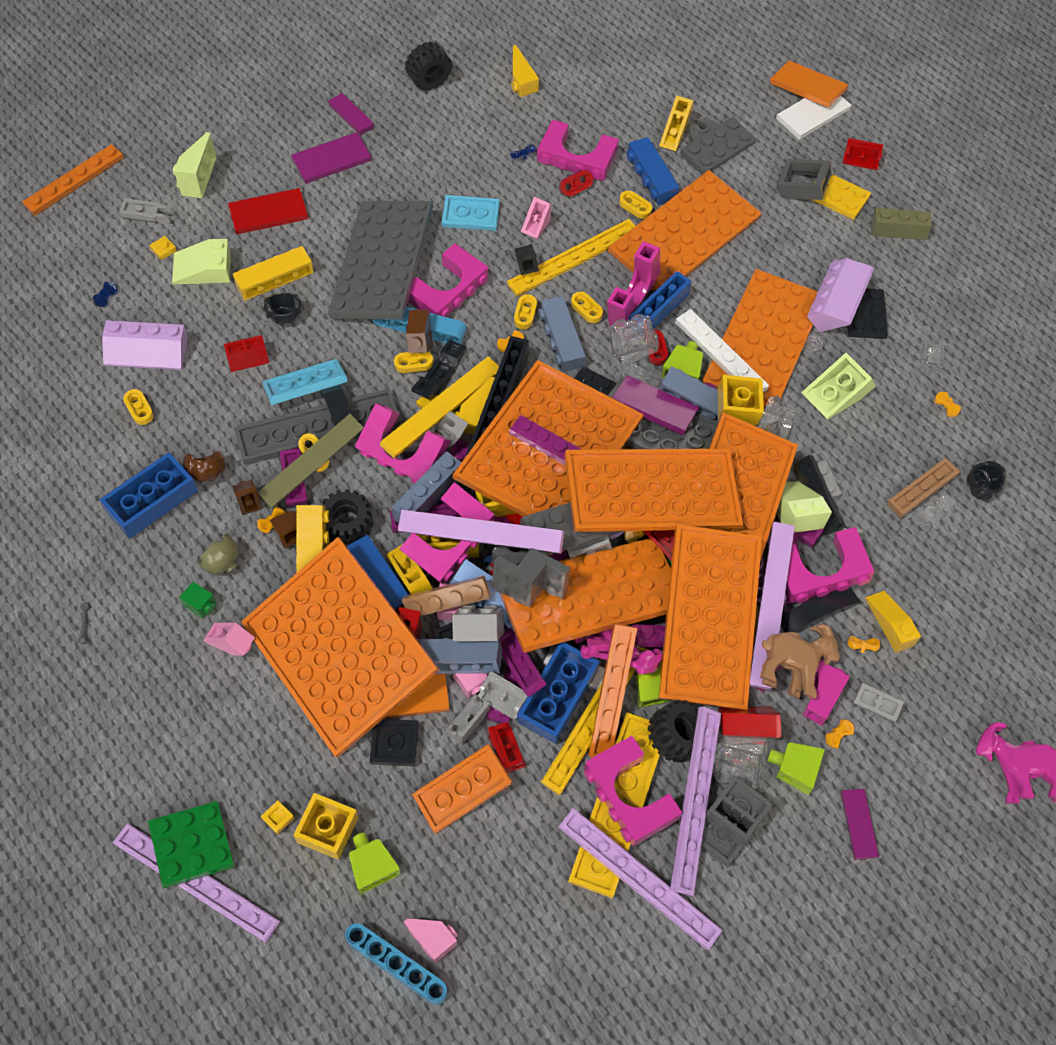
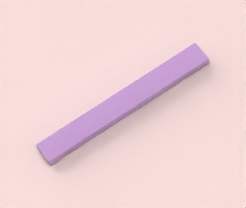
M401 510L398 531L523 549L534 548L538 551L560 554L565 534L562 530Z
M773 522L751 665L750 687L771 690V687L762 684L763 678H760L762 665L767 658L762 641H766L771 634H779L795 525Z
M699 707L670 888V891L687 896H694L721 713L706 707Z
M573 808L558 826L560 830L706 950L711 948L722 932L721 928L677 892L670 891L671 887Z
M127 823L113 841V844L159 873L152 839ZM209 875L177 884V886L265 943L268 942L280 924L279 920Z

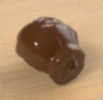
M215 451L212 455L203 458H194L192 454L188 453L183 458L184 469L199 482L213 481L218 477L219 473H223L225 470V462L220 451Z

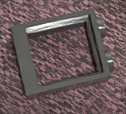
M788 159L786 165L782 167L781 178L777 180V190L780 192V197L823 200L832 176L830 161ZM792 174L817 175L815 183L789 182Z

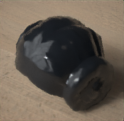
M296 293L273 294L270 297L264 298L266 318H271L276 324H291L295 321L296 316L302 313L301 302Z
M985 461L973 466L966 478L971 494L983 501L990 500L994 495H997L1004 485L1005 469L995 461Z

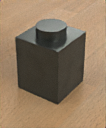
M532 244L514 249L521 276L539 271Z

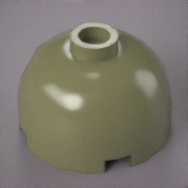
M227 533L221 536L223 540L220 543L215 541L200 556L201 560L196 562L210 574L219 575L225 571L230 573L238 565L235 562L239 557L238 545Z

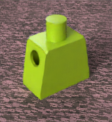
M689 341L686 347L677 345L665 362L661 377L665 378L672 366L693 378L699 379L703 353L697 350L698 344Z
M659 663V669L653 673L638 674L636 671L635 679L639 709L673 701L658 699L662 663Z
M789 742L783 753L771 748L767 761L779 766L776 774L777 778L809 795L814 788L825 749Z
M360 833L353 837L352 840L357 849L349 853V858L360 895L401 875L398 865L379 839L369 842L365 833Z

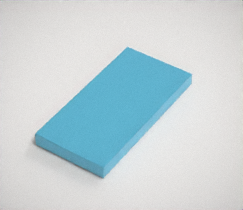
M333 359L264 380L262 384L270 404L274 405L348 381L338 359Z

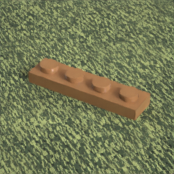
M944 458L888 500L887 505L902 518L958 476L960 471L948 459Z
M480 576L403 596L402 602L404 608L421 611V616L489 599L491 593L485 576Z

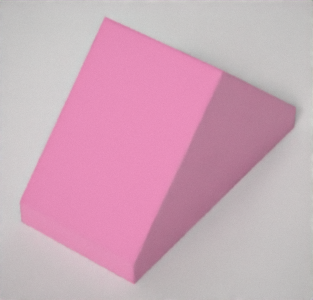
M534 197L521 232L538 239L551 220V204Z

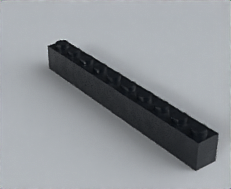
M510 336L466 456L516 390L529 356V340ZM458 481L455 482L458 486H460L463 490H465L468 494H470L473 498L476 499L475 490L467 487L466 485Z

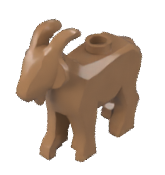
M825 624L811 627L810 630L815 631L820 636L811 643L801 639L800 635L794 632L771 634L766 641L763 640L762 646L766 650L767 658L762 665L760 678H763L762 684L776 688L775 670L780 665L792 670L788 695L800 698V692L804 690V695L810 699H816L817 692L814 687V681L821 657H824V665H828L830 661L837 662L840 659L837 641L831 628Z

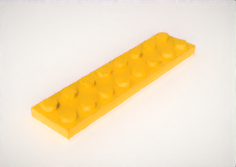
M626 712L616 744L633 736L643 751L644 758L641 763L620 774L614 782L617 796L622 802L631 807L641 808L644 805L660 755L657 748L654 749L652 747L653 741L649 740L648 737L651 734L648 731V726L651 725L649 720ZM597 797L589 821L628 852L631 843L623 839L618 822L614 823L608 814V806ZM580 846L568 883L613 899L619 877Z

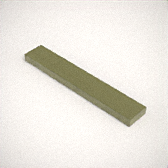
M351 414L347 415L257 492L258 495L273 509L360 434L364 427Z

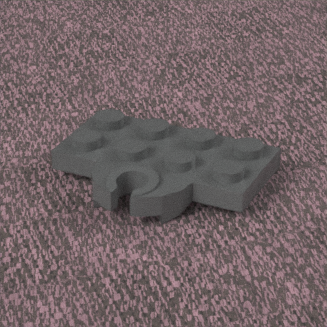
M731 117L722 124L710 119H700L697 125L704 130H699L696 124L693 123L688 136L690 144L682 148L680 154L703 175L708 170L713 171L755 144L756 138L734 117Z

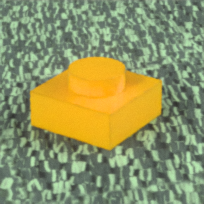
M166 236L149 245L150 249L160 260L177 251L176 247Z
M278 800L260 816L277 835L295 819Z

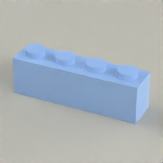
M465 559L449 584L485 576L491 597L471 604H475L477 608H483L486 604H497V608L503 607L504 624L514 631L499 592L492 588L493 576Z

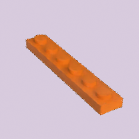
M112 144L22 201L23 205L36 216L124 159L123 154Z
M614 623L588 752L589 757L593 758L614 746L637 633L636 627Z

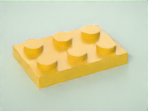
M832 174L823 200L813 201L855 220L870 198L871 192Z

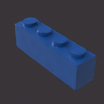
M649 137L630 142L626 152L627 159L633 163L636 174L641 176L642 183L650 191L652 200H655L658 205L668 202L679 193L680 187Z
M676 271L629 316L627 331L642 341L647 331L654 329L689 295L692 281Z
M366 535L348 545L349 550L398 613L399 607L404 608L402 598L407 596L408 593L370 537Z

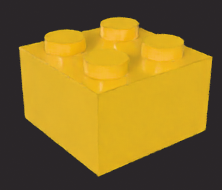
M723 375L717 387L718 421L724 412L749 424L758 425L764 413L763 379Z
M314 793L293 836L298 844L339 860L358 821L357 810Z

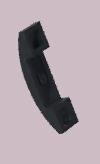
M449 339L440 351L438 360L425 377L421 376L411 392L427 399L434 397L448 382L459 365L467 346Z
M340 384L320 390L332 417L334 427L347 415L351 414L353 416Z
M851 586L844 591L834 590L823 597L816 596L784 614L781 618V627L786 633H799L806 630L809 625L839 611L844 612L859 605L861 602Z

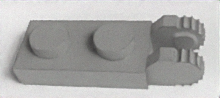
M125 198L119 215L123 218L170 224L171 217L168 215H173L175 211L171 206L160 203Z

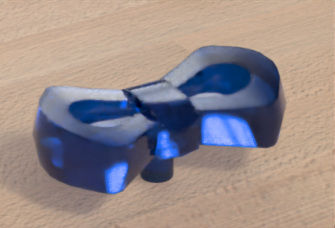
M530 144L519 151H511L510 156L512 159L523 156L525 160L527 159L526 154L535 152L536 147L534 144Z
M104 282L103 289L92 297L94 304L98 307H106L109 296L118 292L116 285L112 282Z

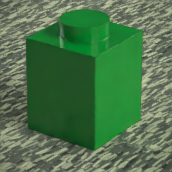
M194 581L179 597L185 608L202 619L206 615L211 614L216 606L213 594Z

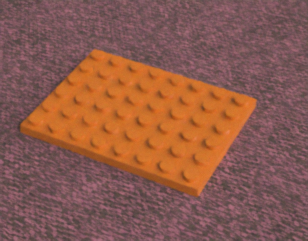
M537 360L453 473V479L523 517L569 503L566 466L509 434L510 428L520 415L582 450L623 449L643 419L644 414Z
M339 537L241 621L247 632L255 637L254 642L335 757L341 756L440 670Z

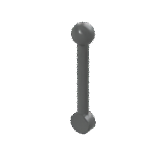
M84 602L80 605L82 610L81 636L78 639L80 644L87 642L85 637L86 618L90 606Z

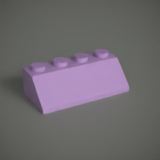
M848 258L835 260L830 264L807 316L819 332L851 324L874 271L872 266Z
M106 320L102 335L103 364L105 366L182 370L188 343L185 326L179 324Z

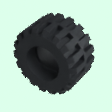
M429 41V43L424 42L422 45L416 46L417 48L413 49L411 54L407 56L408 60L405 61V70L418 89L429 91L433 88H438L439 85L444 84V81H447L448 76L451 75L453 65L452 60L441 45L433 41Z
M345 489V492L337 490V494H329V499L324 498L322 502L323 506H326V510H329V523H326L329 541L332 543L339 537L348 546L350 543L366 536V534L370 535L371 527H373V518L370 504L365 499V496L362 494L359 496L357 491L351 493L350 489ZM343 513H353L357 516L349 523L335 521Z
M672 701L656 711L649 720L651 725L648 726V731L651 734L648 737L649 740L653 741L652 747L654 749L657 748L658 754L660 756L664 755L668 761L682 762L691 757L698 709H696L697 706L695 704H689V701ZM675 724L682 731L683 738L677 733Z

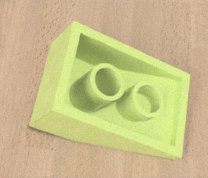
M206 132L187 149L173 167V174L177 179V188L180 189L182 196L203 198L217 158L211 133Z
M208 239L175 252L172 284L230 282L231 251L228 239Z
M845 353L801 393L829 420L861 400L876 385L873 379Z
M792 481L785 484L776 515L781 523L795 525V533L823 529L832 512L821 495L799 481Z

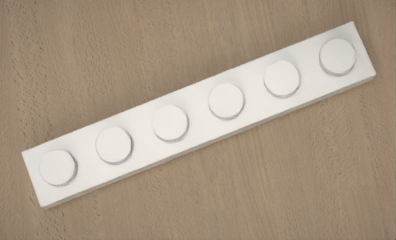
M691 309L676 318L675 323L728 375L761 378ZM763 380V392L768 390L769 385Z

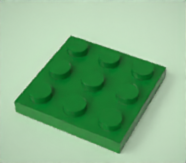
M218 801L148 820L163 889L234 868Z

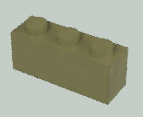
M875 208L871 219V236L926 240L932 227L931 212Z

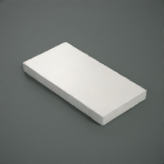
M842 96L830 108L804 98L777 114L776 119L800 140L849 111L852 105Z

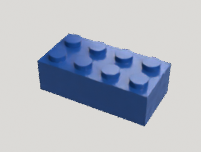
M168 452L99 500L105 512L130 539L198 492L193 478Z
M564 642L559 643L541 673L547 685L530 697H527L517 714V723L556 744L596 676L600 661L592 657L585 659L576 648Z

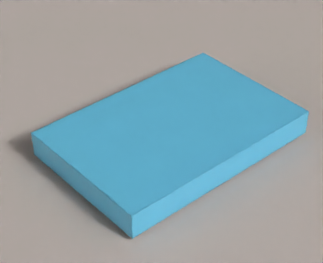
M445 195L442 227L497 231L500 199Z

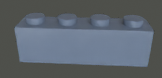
M563 296L542 300L541 309H538V315L540 320H544V332L546 336L549 335L550 337L549 345L551 351L554 350L556 353V365L561 367L562 372L580 369L582 366L585 367L586 356Z
M671 366L659 389L698 406V413L718 422L717 389L711 388L699 379L693 378L682 370Z
M445 452L391 507L393 520L399 524L401 510L427 513L452 484L456 482L453 479V473L462 462L448 452Z
M449 638L417 639L440 670L436 674L490 673L491 671L500 673L502 648L499 640L453 641V639Z

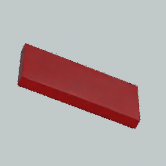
M300 188L228 203L236 235L308 220Z

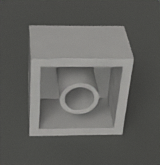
M475 604L462 605L463 608H459L452 614L453 641H498L504 634L503 607L497 608V604H486L483 608H476Z

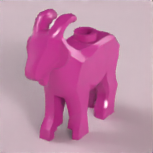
M613 629L574 639L575 643H580L584 640L588 643V646L582 645L580 651L582 657L585 659L597 657L607 660ZM634 643L630 666L636 668L638 674L653 673L660 667L659 662L663 659L662 652L657 648L654 649V653L651 650L641 652Z
M1002 722L990 724L980 736L975 753L979 756H985L988 761H992V753H995L1007 783L1008 793L1005 797V804H1019V796H1021V799H1033L1035 796L1030 779L1038 777L1050 784L1048 796L1052 798V802H1056V750L1048 744H1035V741H1026L1021 743V745L1014 746L996 733L1002 732V729L1007 727L1006 724Z

